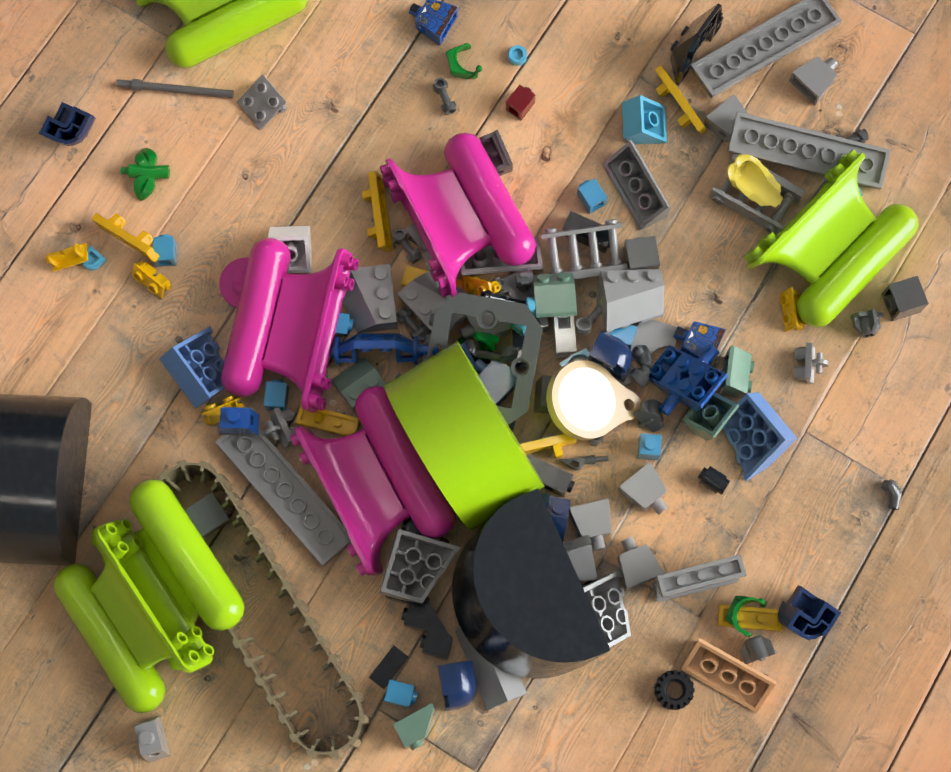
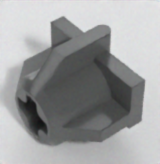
M875 309L868 312H857L851 315L853 328L860 337L875 336L881 328L880 318L884 317V313L876 312Z
M650 399L641 402L640 409L633 413V416L638 419L639 428L646 426L654 433L664 427V418L658 409L661 406L659 401Z
M758 635L745 640L741 654L744 663L749 664L757 660L764 661L766 657L777 654V650L774 649L771 640Z

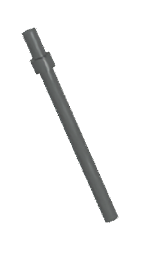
M117 79L116 81L117 87L131 88L132 91H141L142 89L233 98L234 90L142 82L141 79H132V81Z

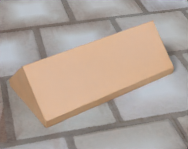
M700 638L695 641L681 668L685 673L756 713L776 685V681Z

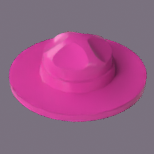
M249 257L232 261L225 267L220 276V292L225 301L235 308L238 306Z

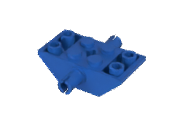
M669 345L654 363L653 369H650L649 381L668 396L661 406L658 407L664 415L669 416L678 403L695 411L700 410L727 378L728 375L710 366L711 362L720 353L714 346L708 345V348L699 358H694Z

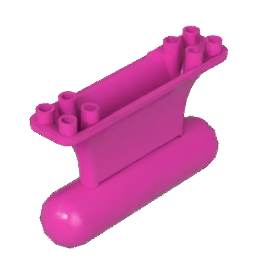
M459 133L448 140L444 155L450 169L428 175L411 174L400 169L391 158L386 159V164L380 166L383 183L386 188H390V196L393 203L401 201L432 258L428 260L431 268L430 274L434 282L438 281V289L442 298L449 295L452 298L457 295L456 277L460 268L471 256L480 250L492 245L497 256L504 264L518 266L529 261L536 248L533 235L481 141L474 134Z
M263 238L254 244L250 252L221 373V383L230 394L237 397H247L259 390L265 369L271 370L287 377L298 386L302 394V409L311 413H316L317 410L324 411L327 401L325 398H321L323 390L328 391L331 386V379L326 378L327 365L342 301L345 298L346 290L352 291L354 287V279L349 278L351 270L357 271L359 260L353 258V255L346 249L339 248L332 263L324 270L311 274H289L291 255L287 245L275 238Z
M383 386L367 388L358 395L355 409L364 427L358 432L340 438L326 439L317 437L307 427L298 426L295 428V433L290 436L292 443L296 447L301 445L304 449V452L299 454L302 462L305 465L310 463L317 471L348 532L347 535L351 544L346 546L352 557L357 555L361 560L356 565V568L362 576L365 574L368 576H378L383 573L380 561L382 544L390 532L408 517H411L417 530L428 538H439L446 535L453 528L456 520L455 511L418 455L400 423Z

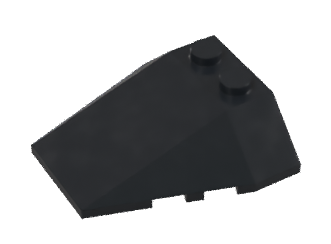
M716 4L695 19L690 26H686L681 33L682 38L679 41L676 40L671 46L670 61L677 85H680L689 73L694 54L703 41L707 39L711 42L721 28L724 19L721 4Z

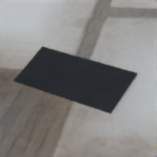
M393 646L369 678L385 689L389 679L391 680L408 659V656L396 646Z

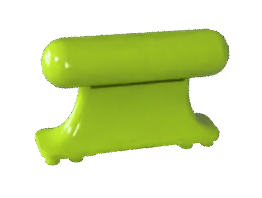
M308 0L135 1L139 7H146L153 3L163 4L173 10L182 20L185 26L173 31L167 37L165 52L168 59L175 66L186 69L194 67L299 14L305 9Z
M854 149L848 154H844L837 161L838 164L824 174L828 182L777 235L771 232L767 236H763L756 243L758 246L743 256L747 261L746 267L749 270L761 264L776 263L791 268L804 277L811 285L800 295L796 303L797 314L804 323L816 328L828 325L915 235L919 227L918 217L907 205L891 204L877 217L870 211L861 197L857 183L858 170L866 156L863 152L858 154Z
M156 479L144 480L135 486L129 503L132 512L143 528L135 532L134 535L143 540V548L148 554V558L189 621L195 626L200 615L204 623L214 630L223 631L234 627L240 622L244 613L245 606L242 597L170 487L161 480ZM95 528L91 533V543L98 548L103 556V562L106 563V553L95 537L97 529ZM174 658L168 659L173 670H181Z
M122 519L100 525L95 531V537L106 553L105 567L98 578L86 565L70 564L59 571L53 586L57 598L125 705L133 712L147 713L160 706L166 693L164 681L154 667L155 664L165 659L174 658L182 671L192 673L212 662L214 649L211 645L204 642L201 637V629L194 626L183 612L148 558V554L143 548V540L136 537L132 532L131 522L127 519Z

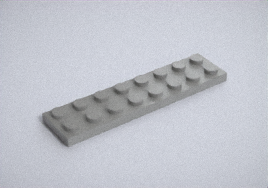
M802 0L691 64L690 69L710 98H713L840 25L842 20L827 0Z
M737 112L727 152L748 154L758 160L824 176L830 168H834L838 164L837 161L844 154H848L854 149L858 154L863 152L866 156L859 167L857 183L880 190L883 186L891 150Z
M260 429L259 436L223 435L216 441L217 445L322 566L326 565L351 543L345 526Z

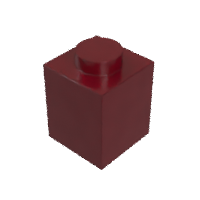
M519 84L506 101V111L522 121L535 104L536 95L530 88H524Z

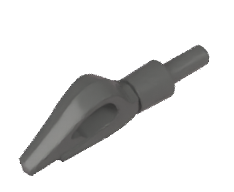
M595 455L558 459L573 470H580L584 464L609 461L608 456L595 457ZM571 462L579 463L578 467L570 465Z

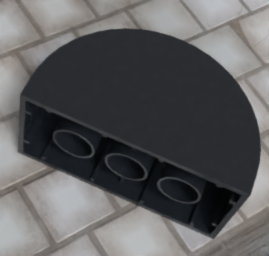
M0 394V563L62 566L75 564L92 403L88 399L83 397Z
M539 489L522 494L504 504L468 540L454 568L452 601L459 626L469 643L483 658L499 669L516 676L535 679L551 678L569 673L610 651L608 642Z

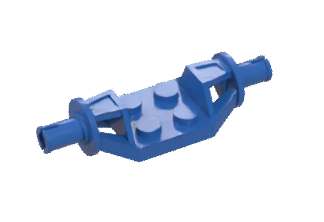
M358 333L343 342L340 341V337H336L335 343L331 348L330 357H334L336 365H340L341 362L356 363L358 360V349L360 352H370L372 349L390 352L392 348H395L397 362H414V365H418L420 357H423L424 354L427 355L429 346H425V344L420 345L417 336H414V341L400 333ZM438 347L434 349V355L439 352ZM352 350V356H341V354ZM401 351L410 353L412 355H401Z

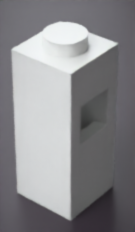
M574 315L552 317L555 357H570L572 354L577 353Z

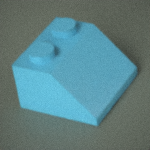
M642 95L622 102L623 137L625 140H632L635 144L667 143L666 110L664 105Z

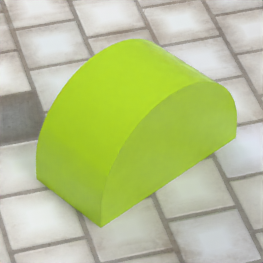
M458 341L384 385L389 401L418 455L455 513L469 530H473L485 523L498 509L513 498L545 487Z

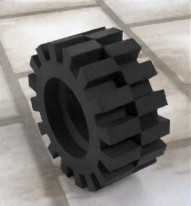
M673 670L665 672L657 679L654 693L661 706L669 710H679L687 706L693 699L695 688H693L694 683L688 675H685L682 671ZM670 682H678L682 686L683 691L679 698L674 699L668 696L666 687Z

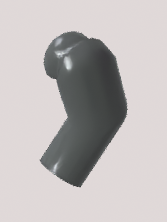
M892 479L884 480L882 482V489L888 491L891 495L888 508L899 510L902 492L896 481Z

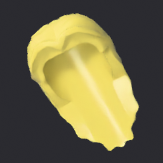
M739 154L735 161L727 167V177L732 186L761 207L772 206L776 208L778 205H781L783 200L780 194L781 185L757 158L748 154Z

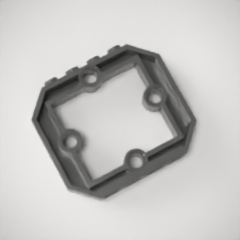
M458 293L435 309V314L431 313L429 325L432 326L431 334H427L425 346H429L427 355H423L422 362L434 355L433 351L436 347L440 346L443 349L448 347L453 313L477 317L478 325L484 329L494 328L498 321L526 326L521 357L514 359L511 363V372L517 377L512 407L496 405L509 425L528 412L543 328L526 304ZM485 313H490L493 316V322L489 325H485L482 322V316ZM522 361L526 363L527 370L525 373H518L515 370L517 362Z

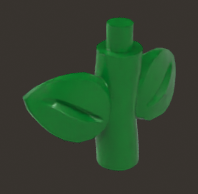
M143 148L136 154V164H129L128 167H121L120 170L122 175L136 178L133 182V187L140 201L145 200L152 194L155 189L156 179L170 178V166H155L157 155L149 148Z

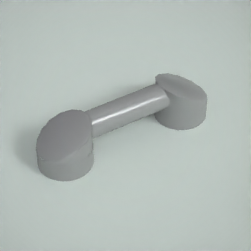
M599 294L596 302L597 307L588 318L580 317L576 321L575 329L581 334H590L592 324L602 313Z

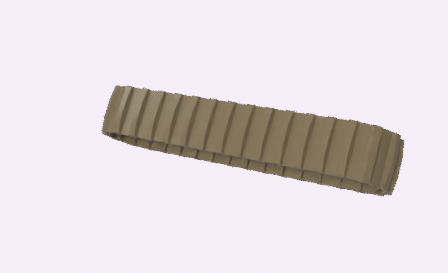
M186 460L177 462V466L167 472L163 471L158 476L159 479L168 485L171 490L175 488L180 491L181 489L177 484L184 479L189 484L193 483L194 475H202L200 479L202 484H206L208 480L212 481L215 478V485L211 487V490L214 493L222 490L228 495L225 498L226 502L221 505L222 508L226 511L232 507L239 512L236 515L237 520L232 523L234 527L237 528L244 525L250 530L247 533L248 537L243 542L246 545L253 542L255 544L258 543L261 548L258 551L259 555L254 558L255 561L259 563L265 560L266 562L269 561L272 565V568L269 569L270 573L265 576L266 579L270 581L276 577L282 581L284 586L281 587V591L276 595L279 598L286 595L288 597L291 596L295 602L292 605L293 609L288 611V614L293 616L298 613L302 614L305 618L306 623L303 624L304 627L299 632L304 634L308 631H313L318 639L315 642L316 645L310 648L311 651L314 653L319 649H324L328 655L329 660L322 666V669L325 671L330 667H335L341 676L338 682L333 685L334 688L337 689L342 685H346L353 695L345 703V706L347 708L353 704L358 706L359 717H349L348 719L349 721L359 722L355 734L352 736L344 730L343 734L350 740L347 744L339 748L336 745L335 739H331V751L319 752L321 739L317 738L314 745L310 747L303 738L311 731L306 729L300 733L294 726L292 720L299 714L298 710L288 714L280 703L288 695L287 692L284 691L276 695L269 685L277 677L276 674L272 673L266 677L258 667L262 664L261 661L265 659V656L261 654L254 658L247 649L251 646L250 643L254 641L253 637L250 636L243 640L236 631L240 628L239 625L243 623L242 619L234 627L224 630L225 633L232 635L234 639L232 645L235 650L243 653L245 657L243 662L246 668L254 671L256 675L254 680L258 688L265 689L268 694L266 701L269 706L276 707L279 712L277 718L280 724L287 726L290 730L289 738L293 744H300L306 749L307 756L313 759H317L321 755H329L333 760L341 759L343 752L353 746H360L362 743L360 737L364 727L369 725L370 717L365 715L363 707L365 697L361 692L354 691L351 686L354 682L353 678L349 673H343L341 670L342 661L340 657L336 654H331L329 650L331 647L330 641L326 636H320L318 633L320 625L315 618L308 617L309 608L306 603L296 598L298 591L295 585L285 580L287 576L285 569L281 564L274 562L276 556L269 546L263 545L265 542L263 534L258 528L252 527L254 520L248 511L242 509L243 502L236 493L232 492V484L227 477L221 473L217 474L211 464L200 461L199 464L188 463Z

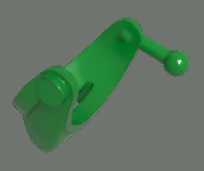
M469 43L454 47L446 52L451 75L462 79H476L478 73L482 71V66L480 65L476 66L475 72L467 71L457 61V53L469 50L471 48Z
M486 332L474 333V339L483 342L480 350L491 352L496 350L495 344L499 341V337ZM462 337L458 339L460 345L465 341ZM472 356L473 360L482 359V358H475L474 356Z
M735 596L725 619L740 633L750 638L752 634L743 630L738 624V612L747 603L756 602L761 607H766L767 602L761 598Z

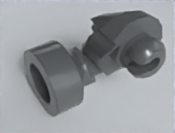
M636 345L632 350V357L641 368H634L629 375L644 388L649 383L650 369H653L650 349L646 345Z

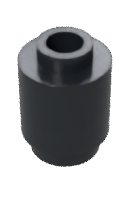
M711 466L708 469L704 467L698 476L701 479L699 484L715 494L719 493L722 495L730 483V480L726 479V475Z

